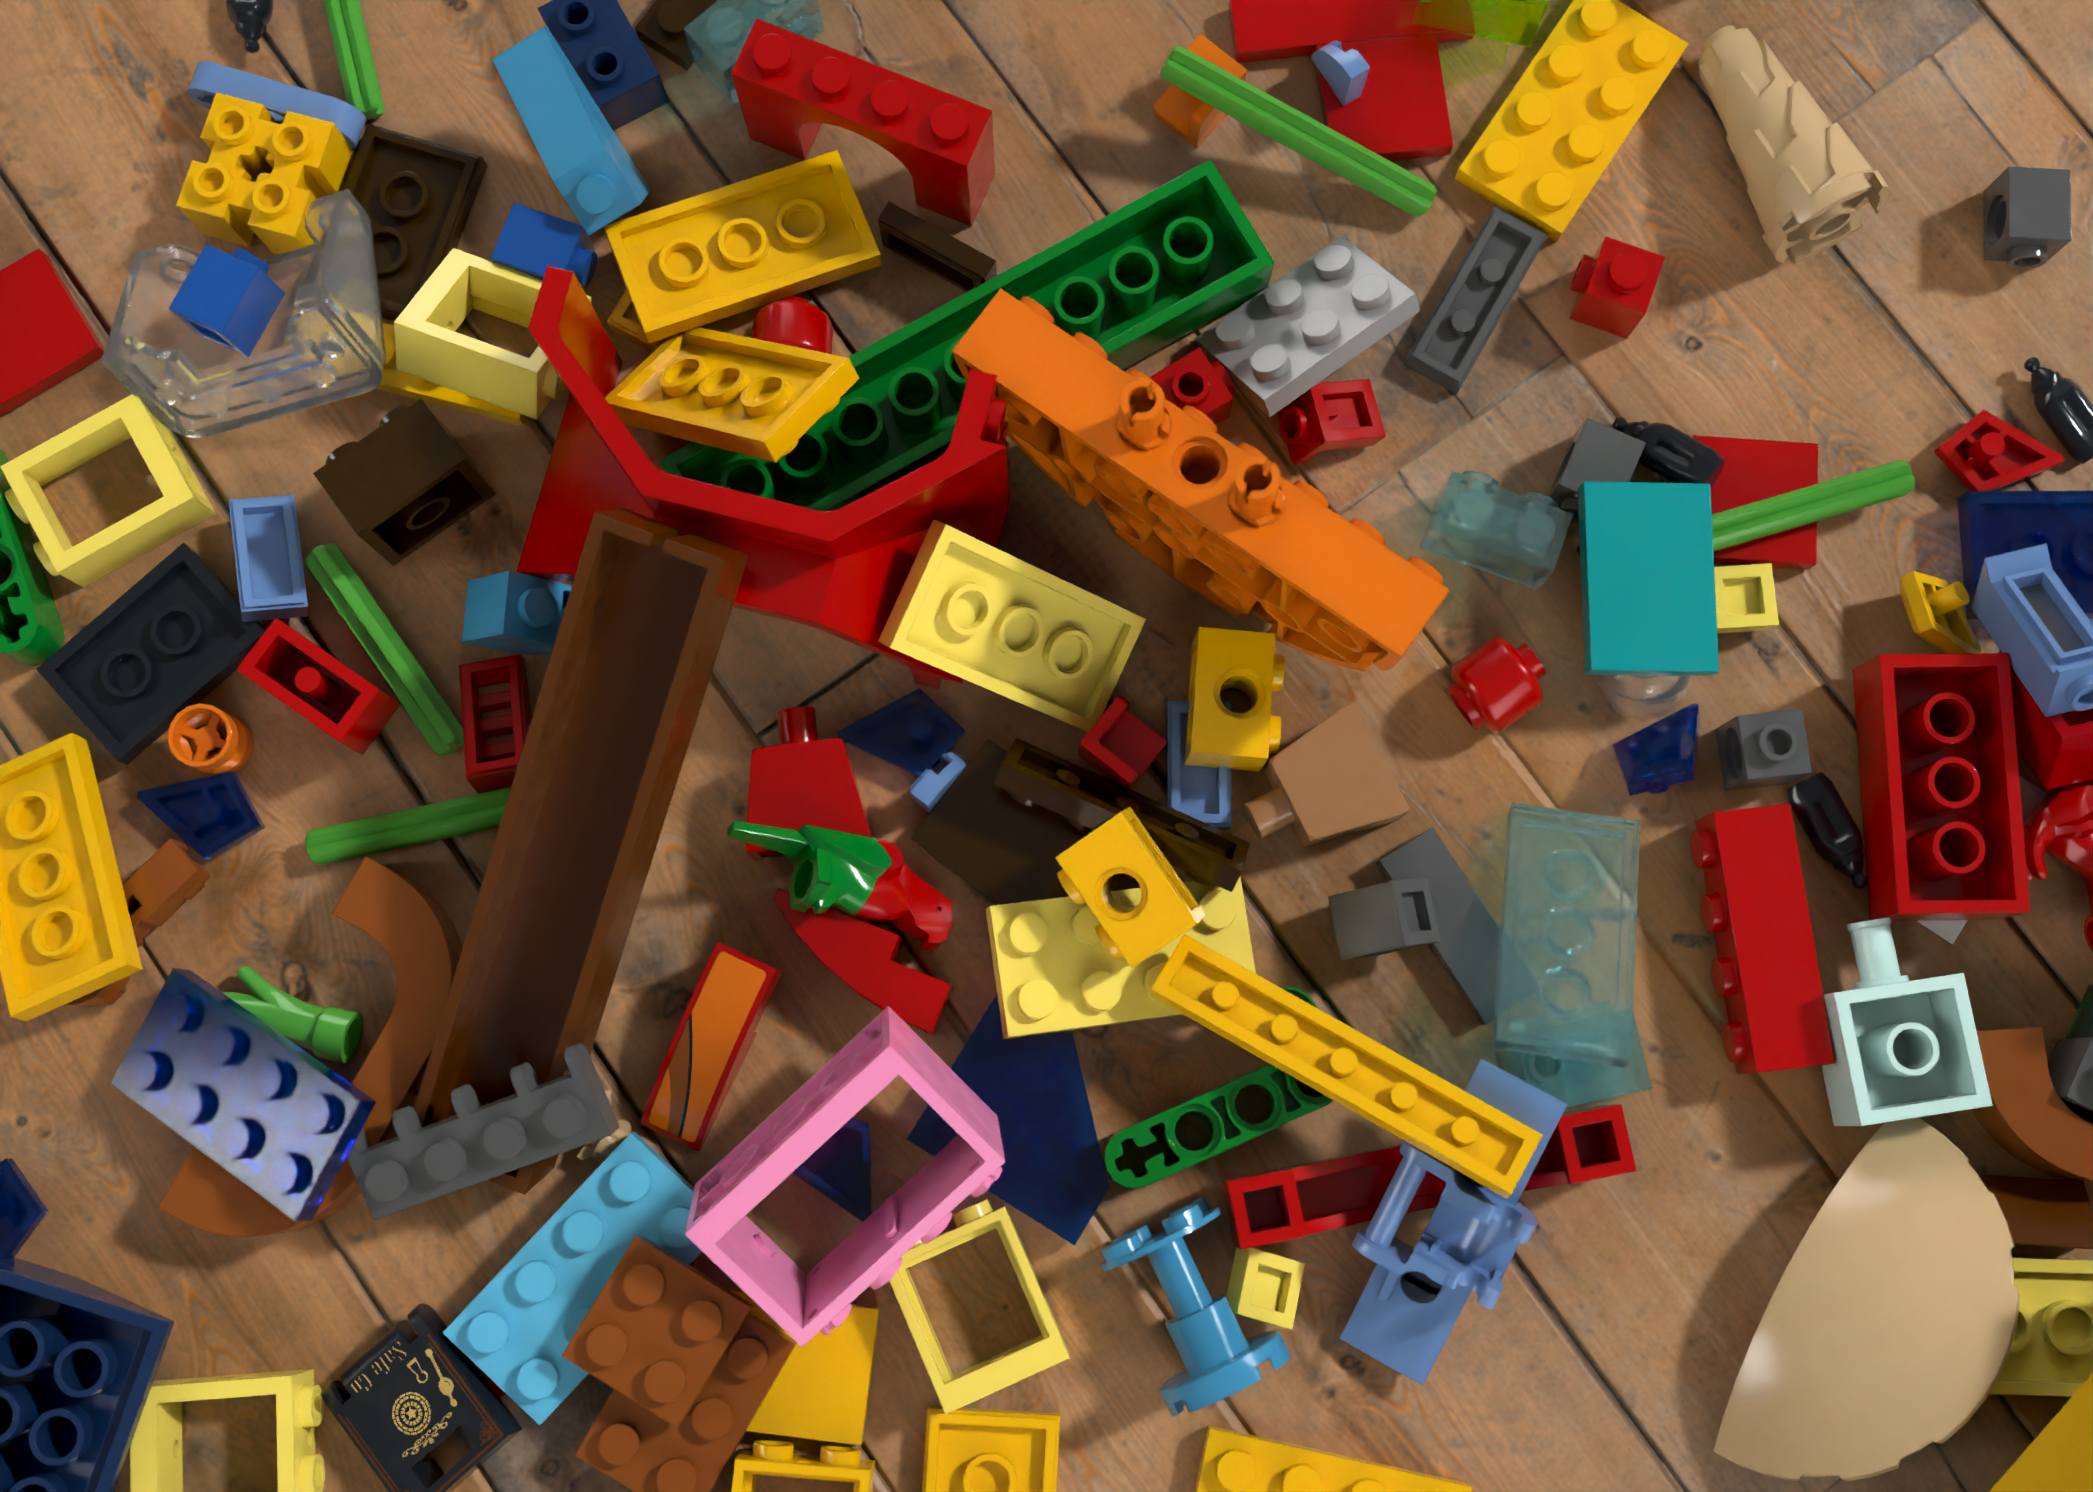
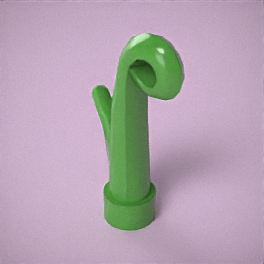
M242 966L237 970V976L254 995L218 991H197L181 994L166 1001L153 1015L148 1027V1042L152 1052L159 1060L169 1064H183L192 1060L200 1051L205 1032L203 1019L279 1039L312 1050L315 1057L347 1064L354 1058L360 1046L364 1021L362 1014L359 1012L332 1006L323 1008L304 1002L273 986L250 967ZM182 1021L185 1026V1038L181 1044L176 1045L172 1040V1030L177 1022Z

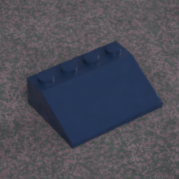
M15 1257L0 1259V1492H114L175 1321L75 1276Z

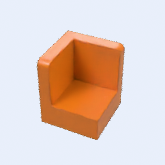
M1199 34L1186 48L1246 81L1247 69L1202 34ZM1172 84L1153 106V115L1196 149L1227 115Z

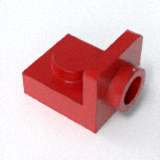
M1370 379L1318 383L1278 411L1280 432L1287 444L1291 461L1294 464L1305 463L1324 450L1373 446L1386 437Z

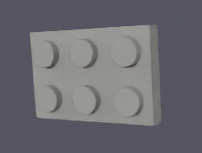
M1341 235L1197 336L1195 341L1197 347L1201 348L1209 362L1218 360L1228 372L1234 386L1265 414L1271 417L1420 312L1416 293Z

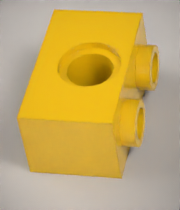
M1209 627L1198 628L1191 647L1188 693L1189 709L1184 754L1185 766L1209 768L1221 766L1231 768L1232 770L1260 772L1268 760L1269 754L1278 753L1281 739V717L1271 715L1272 692H1281L1285 657L1284 654H1274L1276 633ZM1227 688H1237L1243 691L1250 699L1251 710L1245 713H1235L1228 710L1220 699V692Z
M1131 807L1121 811L1055 857L1063 868L1057 873V876L1067 894L1078 905L1084 902L1087 903L1101 923L1095 927V931L1105 949L1116 960L1124 957L1131 968H1134L1190 930L1205 916V913ZM1119 873L1128 874L1137 880L1142 891L1139 905L1127 907L1115 901L1110 892V882L1113 875Z

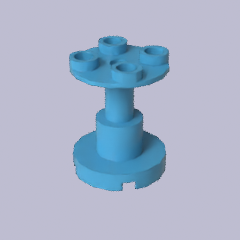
M1205 1196L1172 1211L1170 1217L1162 1221L1163 1230L1151 1235L1145 1224L1112 1240L1111 1245L1101 1250L1105 1261L1100 1264L1103 1271L1114 1269L1147 1254L1176 1315L1165 1325L1186 1369L1159 1387L1172 1416H1179L1184 1411L1183 1407L1185 1405L1190 1413L1223 1400L1258 1382L1263 1378L1257 1365L1264 1361L1270 1360L1276 1371L1292 1357L1277 1329L1246 1339L1226 1296L1221 1295L1213 1299L1211 1298L1183 1240V1236L1222 1214L1220 1207L1210 1208Z

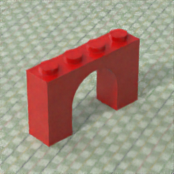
M756 18L731 72L751 140L806 160L822 123L850 130L880 145L904 164L913 179L916 205L972 227L995 175L992 110Z

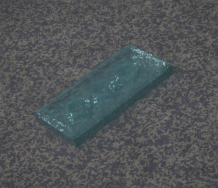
M1512 802L1507 821L1492 1048L1626 1068L1631 1061L1640 821Z

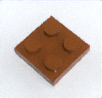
M639 1234L631 1242L561 1356L678 1428L743 1324L753 1304Z

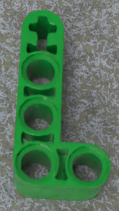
M0 449V466L9 462L4 451ZM0 468V571L3 567L12 563L10 576L4 583L0 584V653L23 664L37 666L42 665L63 646L65 640L64 628L44 567L33 548V544L36 542L30 524H25L9 505L5 491L11 489V486Z
M1282 987L1287 992L1316 1007L1310 996L1299 988ZM1267 1064L1119 1130L1109 1138L1104 1146V1167L1111 1179L1123 1187L1134 1189L1145 1187L1327 1106L1334 1100L1322 1093L1316 1097L1307 1096L1301 1092L1294 1077L1271 1064ZM1248 1085L1257 1086L1262 1089L1269 1100L1267 1115L1263 1120L1254 1124L1247 1123L1241 1119L1235 1106L1236 1096L1241 1089ZM1191 1111L1204 1116L1211 1130L1207 1143L1200 1149L1193 1151L1182 1147L1175 1135L1177 1121L1182 1115ZM1161 1123L1164 1143L1176 1157V1160L1165 1165L1164 1154L1159 1152L1142 1161L1145 1172L1139 1176H1135L1128 1168L1118 1170L1115 1159L1123 1155L1121 1143L1126 1139H1131L1136 1147H1144L1153 1143L1157 1139L1149 1130L1152 1126Z

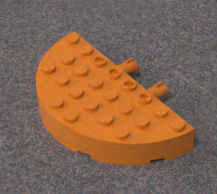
M1000 288L953 348L952 353L966 382L970 369L997 375L998 399L1008 402L1004 420L1008 422L1007 435L1058 487L1082 508L1087 507L1091 500L1104 510L1105 517L1114 526L1111 531L1114 535L1206 601L1241 622L1245 620L1249 613H1252L1272 624L1268 633H1276V641L1322 661L1359 671H1367L1372 663L1381 671L1389 670L1398 664L1450 591V589L1442 585L1443 577L1435 568L1416 557H1409L1406 561L1384 546L1386 544L1385 538L1373 526L1357 518H1353L1348 522L1327 508L1329 506L1328 500L1316 488L1301 480H1296L1294 484L1281 477L1278 465L1275 462L1271 463L1258 449L1247 443H1240L1236 447L1216 433V425L1204 413L1188 405L1184 406L1181 410L1165 399L1162 388L1146 374L1136 369H1130L1126 373L1107 360L1108 355L1106 351L1095 340L1080 332H1077L1072 337L1053 324L1054 318L1037 301L1023 296L1019 301Z

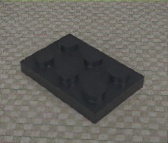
M183 542L36 670L118 762L128 765L169 729L176 714L187 706L198 704L236 671L266 629L259 621L242 622L240 600L194 549Z

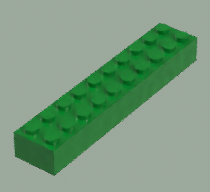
M1210 159L849 356L848 358L856 370L859 379L840 398L838 405L832 411L823 415L799 439L797 446L790 453L781 457L776 463L697 442L684 446L659 460V462L668 474L817 511L838 510L938 459L947 450L952 439L967 383L956 363L952 350L1000 288L1019 301L1023 296L1037 301L1054 318L1053 324L1072 337L1077 332L1089 336L1106 351L1108 355L1107 360L1123 370L1262 292L1269 286L1275 262Z

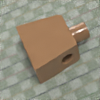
M1354 701L1339 709L1271 758L1266 764L1264 771L1273 790L1243 804L1247 818L1260 839L1291 824L1304 848L1393 823L1410 811Z

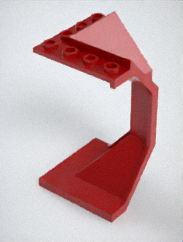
M547 265L528 329L570 394L516 572L558 582V580L574 581L594 512L624 508L678 528V536L695 534L749 554L733 607L811 626L895 660L911 669L915 684L940 689L942 679L962 683V678L889 648L878 642L933 519L995 548L998 547L1009 506L1008 472L1010 460L1007 459L1009 441H1006L1008 422L1004 421L1008 402L998 399L997 375L970 369L951 442L947 450L938 459L838 510L817 511L668 474L654 466L605 399L615 388L623 363L574 272Z

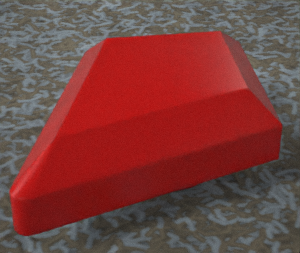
M1984 409L1933 451L1975 497L2054 468L2065 460L2062 454Z

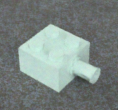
M1891 918L1847 924L1860 982L1853 983L1855 990L1823 994L1835 1064L1821 1066L1834 1126H1865L1993 1106L1964 973L1909 981L1908 975L1901 976L1890 924H1892Z

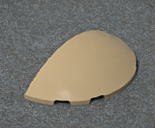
M1917 1117L1883 1123L1853 1160L1811 1223L1775 1289L1751 1341L1721 1422L1713 1450L1715 1454L1749 1470L1791 1481H1799V1478L1802 1476H1837L1845 1481L1874 1477L1899 1468L1901 1459L1921 1450L1931 1442L1941 1444L1947 1441L1969 1421L1993 1389L2010 1354L2017 1328L2020 1294L2018 1288L2014 1285V1267L2011 1249L2015 1247L2007 1220L1996 1197L1987 1190L1979 1175L1968 1163L1969 1159L1946 1136L1922 1119Z

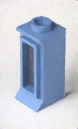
M2047 543L1985 558L1972 610L2002 653H2009L2010 666L2045 717L2074 710L2086 711L2092 709L2093 624L2052 569Z

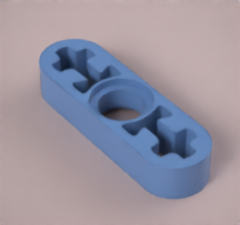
M208 61L198 62L187 90L188 95L194 101L208 109L211 108L217 92L263 104L278 124L283 123L287 111L332 122L337 126L352 149L356 148L366 122V117L360 110L335 97Z

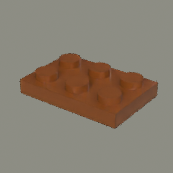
M749 1313L678 1428L613 1389L574 1456L633 1492H711L797 1342Z

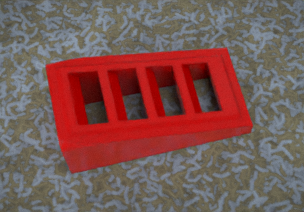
M521 654L458 665L466 779L478 794L511 787L532 720L525 663ZM509 682L510 690L479 695V687ZM506 708H511L512 711L511 714L482 719V713ZM513 733L514 739L486 744L485 738Z

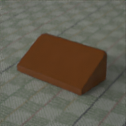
M1979 1175L1987 1190L1996 1197L2007 1220L2014 1244L2093 1249V1214L2084 1181Z

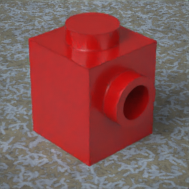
M1605 237L1593 257L1583 254L1578 263L1570 285V290L1576 291L1578 294L1569 319L1627 339L1647 312L1665 257Z
M1200 347L1150 376L1162 388L1165 399L1181 410L1186 405L1192 406L1209 417L1215 425L1229 417L1234 399L1231 395L1235 392L1234 384L1224 366L1218 360L1210 363Z

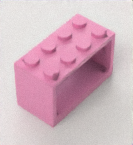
M887 1006L695 1184L685 1235L803 1347L818 1332L828 1335L832 1329L838 1328L849 1315L853 1300L869 1286L876 1290L886 1284L902 1264L901 1257L919 1240L926 1244L935 1239L949 1224L952 1218L951 1211L969 1194L974 1198L979 1197L989 1190L994 1181L998 1180L1003 1169L1001 1165L1005 1162L998 1116ZM900 1075L958 1135L901 1188L889 1196L877 1210L806 1274L746 1215L895 1077Z

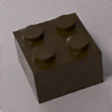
M419 399L412 405H401L388 412L381 419L379 428L359 442H348L336 448L327 457L326 465L313 473L356 534L393 566L495 495V492L454 436L422 399Z

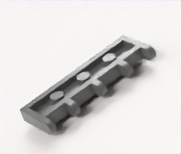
M582 1043L567 1047L564 1051V1056L570 1074L542 1084L539 1083L536 1073L529 1063L513 1067L510 1077L516 1093L482 1106L470 1085L466 1084L455 1088L451 1092V1101L457 1115L424 1127L414 1108L406 1106L394 1111L392 1116L393 1125L398 1136L371 1146L365 1131L359 1125L342 1130L340 1134L341 1145L373 1219L382 1218L611 1136L620 1126L587 1048Z

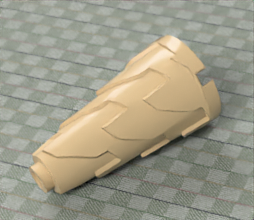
M1732 25L1725 26L1712 33L1702 44L1704 53L1698 61L1700 65L1699 75L1728 134L1725 138L1748 186L1746 191L1765 232L1762 238L1776 261L1785 263L1788 257L1786 249L1790 251L1795 262L1803 260L1832 247L1863 227L1865 223L1858 210L1869 202L1876 214H1878L1891 195L1890 188L1879 170L1874 171L1837 122L1833 124L1830 122L1800 81L1794 82L1763 38L1757 40L1748 28L1736 29Z

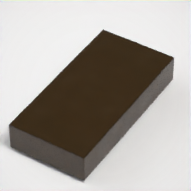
M890 201L878 218L883 246L965 292L997 276L996 260Z

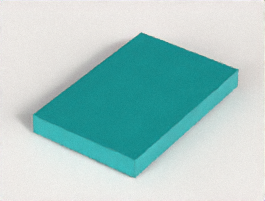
M1584 481L1578 487L1584 675L1713 676L1718 673L1719 659L1710 484Z

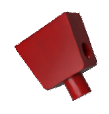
M792 707L779 710L777 712L780 745L752 749L747 823L799 830L803 825H809L873 838L850 756L843 739L818 740L814 707ZM745 842L746 853L754 860L784 856L782 853Z

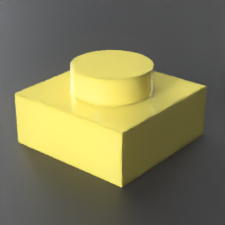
M1772 563L1714 567L1717 634L1772 630L1779 625Z
M1236 1247L1226 1296L1234 1315L1275 1328L1292 1330L1305 1263L1255 1248L1239 1249Z

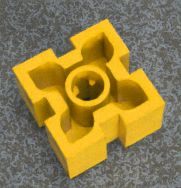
M216 92L200 136L210 148L211 154L207 163L192 160L176 206L203 235L249 247L255 233L272 253L315 264L332 219L323 208L326 195L340 198L356 153L337 126L332 122L287 111L283 123L278 124L263 104Z

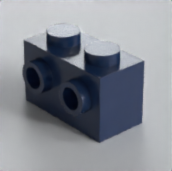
M552 0L537 8L544 25L550 30L613 131L669 102L657 69L617 0Z

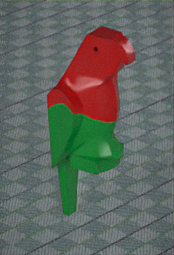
M733 821L727 828V836L782 853L794 866L792 875L789 877L790 909L805 912L812 907L815 913H825L829 907L833 906L850 916L862 920L891 923L920 940L921 950H933L940 946L953 928L952 901L913 873L904 863L902 852L892 841L809 825H803L799 830Z

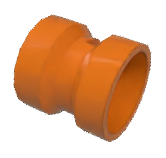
M199 703L187 706L176 714L169 726L167 736L169 748L177 760L212 776L224 777L241 770L251 758L254 747L252 732L243 721L208 704ZM217 748H220L217 752H214V753L211 752V751L216 750Z

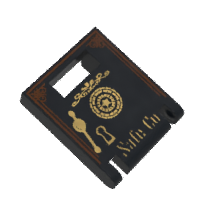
M422 1303L408 1314V1321L403 1320L395 1325L341 1374V1380L333 1381L321 1393L324 1403L389 1492H452L522 1430V1427L476 1365L443 1334L447 1326L431 1306ZM460 1427L463 1428L476 1446L445 1474L434 1458L420 1463Z

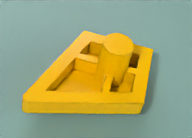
M1911 571L1900 577V594L1915 634L1944 654L1984 653L1961 607L1970 602L1969 594L1962 583L1955 581L1948 584L1944 579L1916 571Z

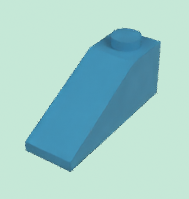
M547 26L542 27L492 59L552 181L588 236L643 202L651 191L650 187Z

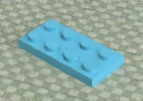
M635 1131L631 1132L443 1331V1334L536 1423L541 1425L589 1374L561 1355L635 1236L642 1235L688 1265L702 1252L685 1235L694 1187Z

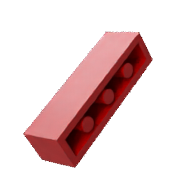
M1790 803L1713 812L1696 820V831H1693L1691 834L1690 847L1695 866L1698 869H1703L1707 894H1704L1701 898V914L1706 930L1709 933H1714L1718 958H1714L1712 961L1711 973L1717 995L1725 999L1728 1023L1723 1025L1722 1041L1728 1060L1735 1062L1737 1075L1835 1064Z

